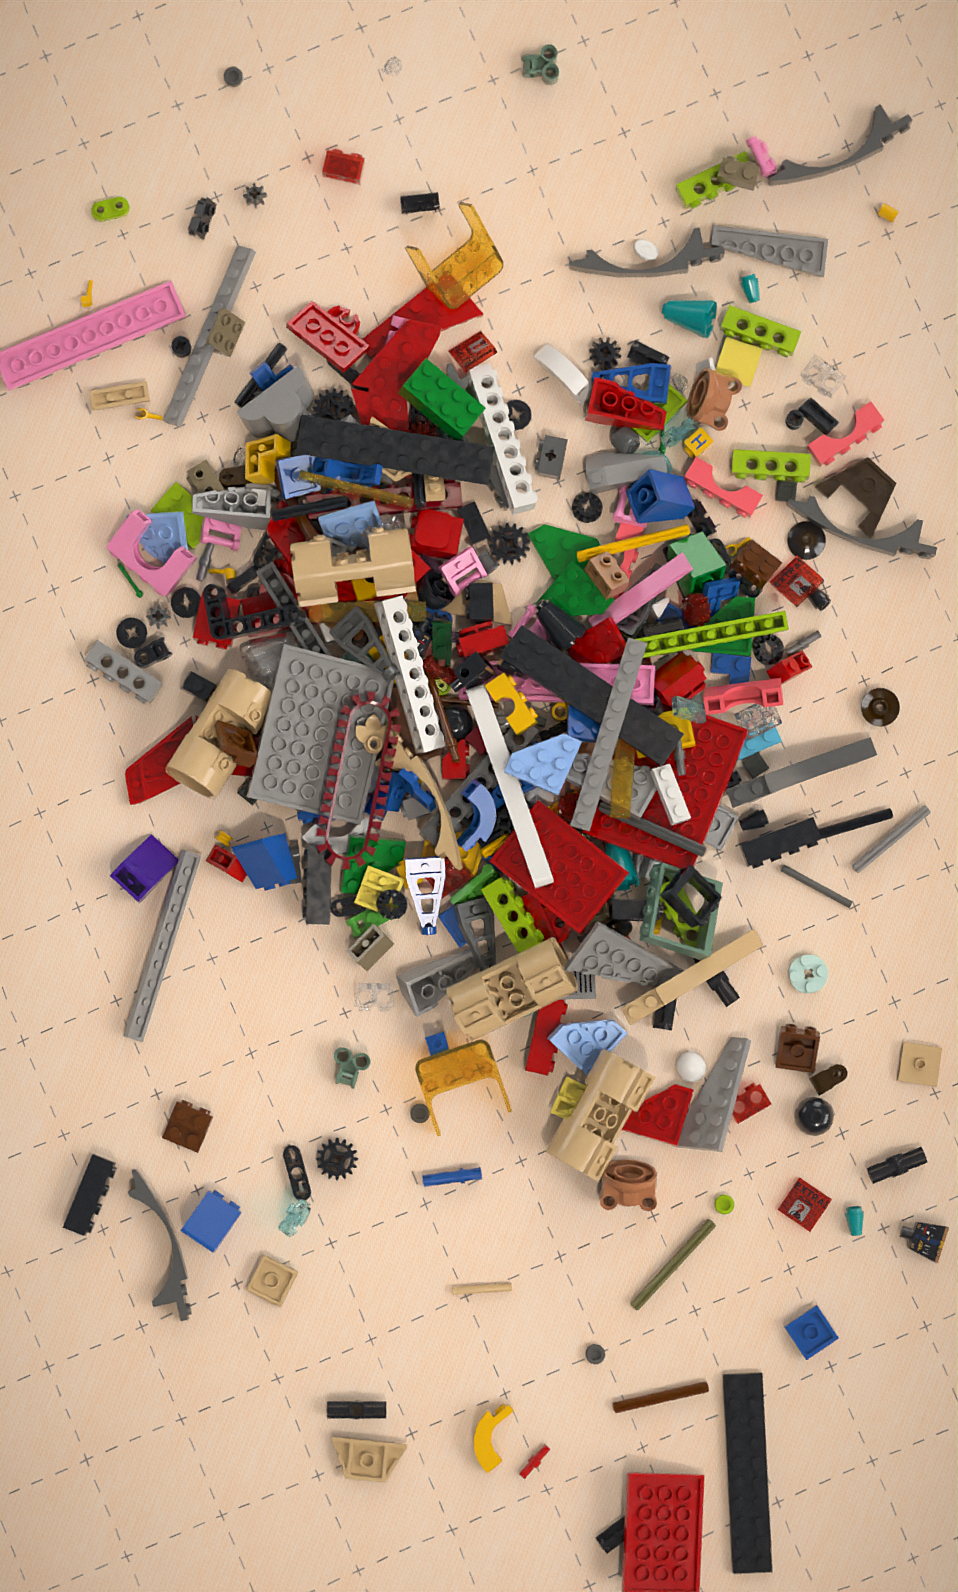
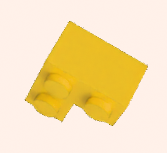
M276 434L245 443V479L254 484L275 482V460L291 457V442Z

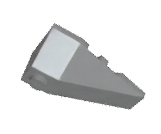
M602 452L586 457V475L589 489L593 494L633 485L649 469L668 473L664 456Z
M251 483L245 484V487L240 488L230 487L228 490L219 492L214 490L194 494L192 513L249 529L267 530L270 520L271 485Z
M467 950L414 967L396 976L402 995L417 1017L434 1009L438 1005L437 1002L447 995V987L466 979L479 966L471 950Z

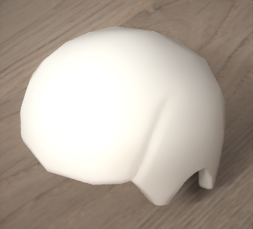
M538 787L525 793V800L530 809L538 800L546 807H549L553 804L555 798L554 794Z
M691 1051L682 1053L676 1059L675 1065L678 1075L684 1081L692 1083L701 1080L706 1073L707 1067L703 1058L698 1053Z

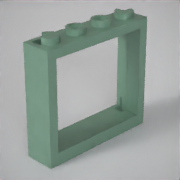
M665 863L654 865L649 873L650 884L646 891L647 901L643 909L644 918L640 927V941L699 960L710 957L719 907L710 913L708 921L703 926H699L696 948L653 934L663 876L673 878L680 869ZM703 876L721 895L723 882Z

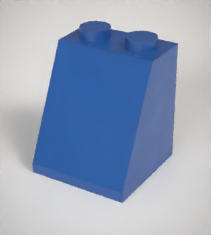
M649 469L626 491L637 523L684 519L695 508L684 477Z
M285 833L232 847L234 854L255 889L264 887V891L276 888L275 884H279V887L291 884L290 880L297 878Z
M209 1190L181 1229V1232L212 1253L217 1251L242 1213L239 1210V1205L233 1201L228 1203L223 1200L224 1195L217 1190L213 1192Z

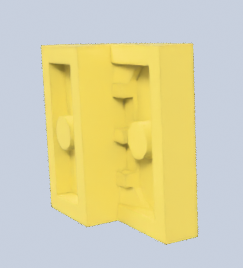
M726 337L715 371L723 375H733L742 382V385L751 387L763 348Z
M368 866L354 904L378 912L376 906L378 896L388 889L401 891L405 879ZM392 898L389 904H386V906L390 907L391 912L395 907Z
M566 1076L550 1113L563 1119L564 1117L570 1119L587 1085Z

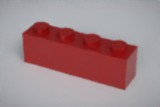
M565 999L557 1000L538 1010L525 1071L546 1076L549 1075V1072L553 1073L555 1061H552L553 1053L557 1054L558 1048L547 1038L560 1024H563L560 1022L561 1016L566 1015L568 1004L564 1003Z

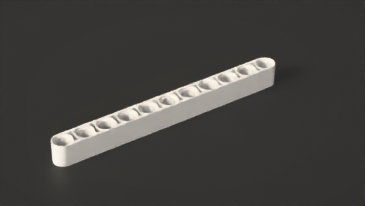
M484 684L466 690L535 888L553 883L554 880L518 778L504 773L510 755Z

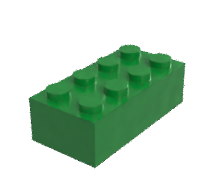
M427 358L398 392V394L454 440H460L486 409Z

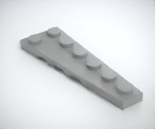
M713 226L711 242L713 247L723 246L724 250L824 278L828 239Z

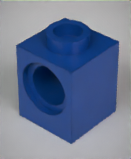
M444 1032L425 1037L431 1057L450 1051Z

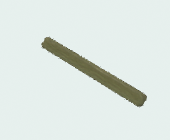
M708 1219L631 1302V1306L638 1311L710 1234L716 1227L713 1221Z

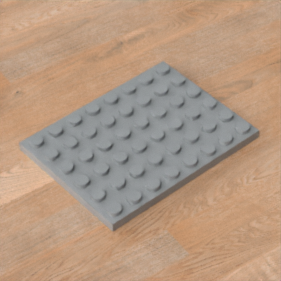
M283 644L257 751L258 759L254 764L247 797L328 817L329 813L319 812L322 803L328 806L331 805V801H322L323 792L326 791L333 794L334 790L324 787L327 779L333 782L336 780V776H327L329 767L338 770L339 764H329L331 755L339 758L341 752H332L334 743L343 745V740H334L335 732L339 731L345 734L346 728H336L338 719L348 720V716L340 714V711L344 705L353 710L356 706L350 698L359 694L361 703L366 702V693L368 691L376 692L374 702L380 703L384 695L390 699L394 679L386 682L382 675L364 664ZM361 706L352 716L332 815L334 819L358 825L361 824L377 753L371 754L365 750L364 743L356 738L355 728L358 725L364 726L366 720L373 714L379 719L381 726H384L386 716L376 706ZM372 740L370 746L374 748L376 742Z

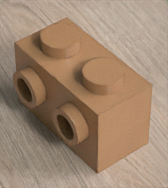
M608 551L590 559L584 569L606 600L624 592L630 582L627 574L621 570L616 559Z

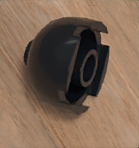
M429 571L421 578L416 592L418 601L423 607L431 610H441L448 606L455 599V596L450 592L448 584L441 580L443 576L435 571Z
M456 704L446 705L444 710L453 738L459 743L461 740H465V737L472 731V716L463 706ZM439 720V722H438L439 728H440V731L443 733V730H442V727H441V724H440V720Z
M806 1098L799 1103L795 1110L796 1125L800 1131L807 1135H822L833 1124V1109L822 1098Z

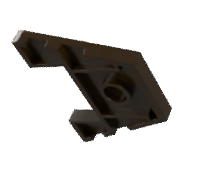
M867 457L839 474L817 484L815 489L828 500L842 485L871 512L858 525V528L871 538L897 483Z

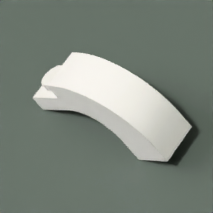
M547 343L533 356L544 370L552 374L569 391L578 404L583 406L589 400L592 389L588 384L589 381L557 349Z
M364 818L360 825H357L345 836L333 837L328 835L329 844H332V850L338 855L346 854L349 835L365 836L368 820ZM316 823L302 836V839L308 844H325L324 837H315L316 829L320 828Z

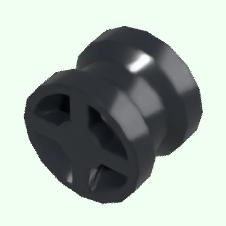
M184 336L176 337L171 344L173 353L179 358H185L191 353L190 341Z

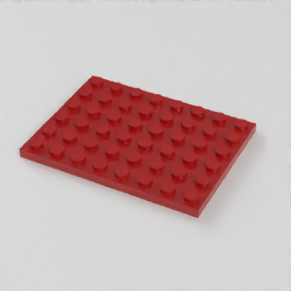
M660 699L664 707L663 712L686 708L675 703L669 706ZM688 708L696 746L683 749L686 759H684L686 775L678 776L677 763L673 755L675 751H672L663 766L670 764L691 818L687 821L671 825L658 790L655 791L641 818L704 845L749 730ZM621 739L612 758L613 760L628 762L630 765L648 766L650 769L661 767L647 757L638 758L637 750ZM599 799L590 831H582L584 835L677 868L690 864L695 867L699 855L600 812L599 805L603 801Z

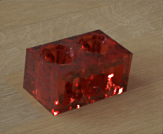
M752 1083L744 1088L746 1092L740 1095L737 1094L736 1102H742L744 1110L741 1113L733 1110L732 1117L736 1124L741 1123L772 1104L760 1084L755 1085ZM755 1091L761 1095V1100L758 1103L752 1102L750 1098L751 1094Z

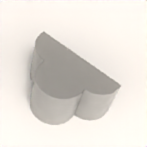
M298 365L238 410L237 414L247 430L255 437L265 438L278 434L290 442L297 441L302 414L309 415L306 409L309 408L313 401L314 392Z

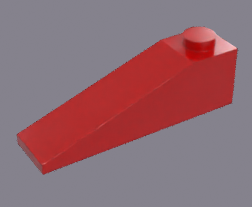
M595 377L588 401L585 421L609 426L663 431L667 412L647 400L644 401L635 397V393L623 389L614 381Z

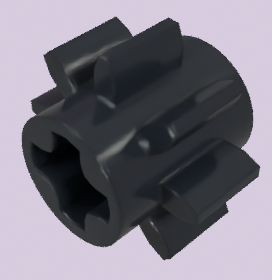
M508 811L505 812V815L497 813L498 819L495 821L497 826L494 828V831L500 830L501 836L504 835V832L511 834V828L514 826L511 817L508 816ZM503 819L508 821V827L506 828L501 826V820Z

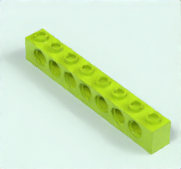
M780 611L635 640L647 643L643 658L784 632L788 631L789 627L786 611Z

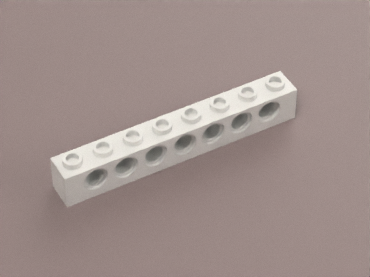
M491 363L470 367L466 376L470 380L469 386L473 398L486 408L479 417L489 446H495L493 459L511 514L534 510L538 502L537 493L532 490V478L530 473L526 472V460L520 454V442L514 436V424L512 421H509V409L507 404L503 403V391L501 386L497 384L496 370L492 369ZM482 384H487L490 388H484ZM493 401L496 405L491 406L487 402ZM497 418L501 420V423H496L493 419ZM499 436H505L507 440L503 441ZM509 453L513 457L507 458L504 454ZM510 471H516L519 475H512ZM521 488L524 490V493H519L516 489Z
M403 595L374 603L389 659L399 672L395 680L416 754L425 753L444 747V735L439 728V718L434 710L433 697L429 692L428 678L424 674L422 667L423 660L419 656L417 649L418 642L413 635L412 621L408 617L407 603L403 599ZM394 614L397 616L396 622L393 619ZM399 632L402 634V641L399 639ZM404 652L408 655L407 660L404 657ZM410 670H411L412 673H413V677H412V678L409 676V671H410ZM415 689L418 691V697L414 694ZM420 708L423 709V716L420 714ZM425 727L429 730L428 735L425 733Z

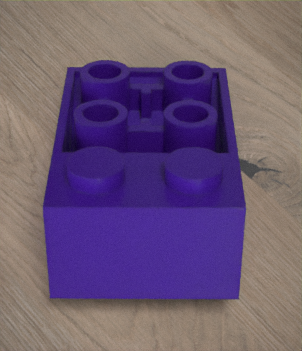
M151 834L112 872L110 877L137 902L141 903L176 866L179 859Z

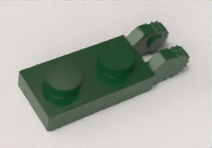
M432 621L434 674L439 672L438 660H446L445 672L446 674L451 673L452 621Z

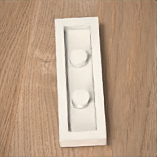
M670 764L652 769L650 773L670 824L674 825L689 820L691 818Z

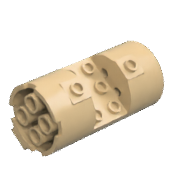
M383 527L373 528L372 532H368L370 552L368 550H358L356 554L348 555V552L338 553L337 557H333L330 537L325 538V535L314 536V539L310 541L290 544L291 554L293 555V576L296 593H298L299 607L338 602L337 582L374 577L377 597L416 592L408 528L384 530Z
M233 669L227 670L189 734L185 736L167 764L165 771L177 782L210 799H216L236 767L232 755L226 754L220 749L214 727L215 723L220 720L248 730L252 735L257 734L265 721L271 691L258 681L254 682L246 678V674Z
M555 938L547 939L446 988L448 999H452L451 1009L454 1013V1018L462 1033L466 1036L470 1034L469 1038L471 1041L476 1040L578 991L574 972L565 971L564 969L568 959Z
M602 1049L584 1081L588 1086L583 1092L580 1101L573 1110L570 1119L564 1117L545 1152L599 1181L617 1149V1146L614 1145L616 1138L631 1111H638L656 1077L610 1051Z

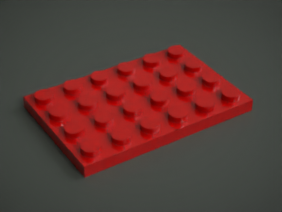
M538 800L529 812L554 882L535 888L515 829L490 859V862L581 934L629 875V872Z
M627 1472L622 1592H700L705 1475Z

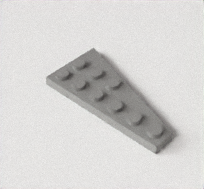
M584 753L576 754L565 780L582 789L591 756ZM612 759L600 799L640 820L657 790L650 773L652 769L648 766L642 765L640 767L630 765L628 762Z
M598 921L564 966L565 971L569 972L577 971L585 975L593 974L601 976V978L627 983L635 982L643 986L651 985L656 987L684 971Z
M730 1038L686 1116L677 1148L723 1152L751 1040L748 1038Z

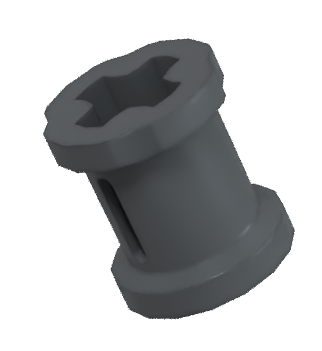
M488 550L478 556L487 576L500 566L499 563H496L491 558Z

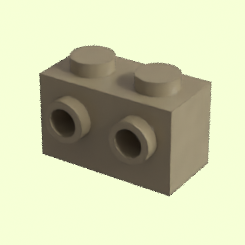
M732 156L723 157L716 181L754 191L760 167L754 162H740Z
M207 460L187 471L188 477L186 480L191 488L195 486L199 493L214 490L217 492L224 491L223 486Z
M373 923L346 952L363 969L368 971L394 943Z

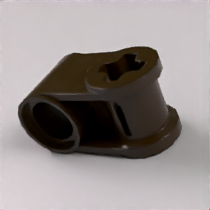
M245 465L225 468L219 474V481L224 488L245 487V484L252 483L245 479ZM226 474H229V477H231L230 482H226V479H223Z
M836 1064L825 1071L819 1072L809 1078L820 1096L844 1081L848 1072L843 1065ZM835 1068L843 1070L842 1078L834 1077Z

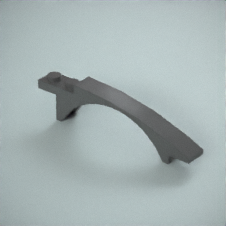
M880 104L875 107L872 130L868 139L854 155L840 163L826 167H808L786 159L780 166L782 171L770 177L768 184L769 186L800 182L819 178L851 167L881 152L884 147L882 142L886 144L894 138L893 135L899 132L903 134L908 131L913 120L908 114L892 123Z
M699 227L694 228L689 241L674 258L654 268L643 270L621 268L605 261L590 249L586 250V258L569 261V270L612 277H659L688 273V265L690 264L691 267L702 265V262L710 261V263L719 262L721 258H724L725 252L723 246L704 250Z
M447 364V376L466 390L470 381L468 377L460 379L452 364ZM464 434L461 441L469 442ZM492 464L487 487L490 491L494 490L498 506L500 508L503 507L506 511L510 508L497 468ZM510 471L512 475H519L516 471Z
M809 496L807 503L789 499L787 502V506L801 517L816 524L826 532L862 548L890 556H895L897 550H900V553L905 555L919 554V557L923 559H930L936 555L937 547L919 543L923 520L917 519L906 530L888 538L863 539L849 535L834 526L823 514L814 496Z
M871 737L728 788L726 792L732 808L748 802L752 803L814 777L857 764L877 756V752Z
M134 1169L132 1174L136 1189L128 1191L129 1197L146 1204L160 1217L169 1233L173 1250L170 1275L161 1292L152 1301L153 1307L176 1302L180 1321L188 1320L192 1310L190 1303H186L185 1295H188L186 1284H182L181 1280L188 1279L189 1277L180 1245L164 1209L138 1169Z

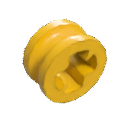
M218 830L219 834L214 838L229 847V842L233 841L234 838Z

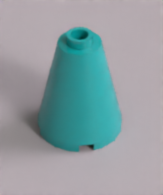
M668 300L667 304H663L662 315H664V319L702 338L710 336L714 326L711 324L713 319L716 318L717 302L713 300Z
M606 843L605 854L629 872V875L616 891L629 890L630 886L634 884L635 888L638 887L640 879L630 851Z

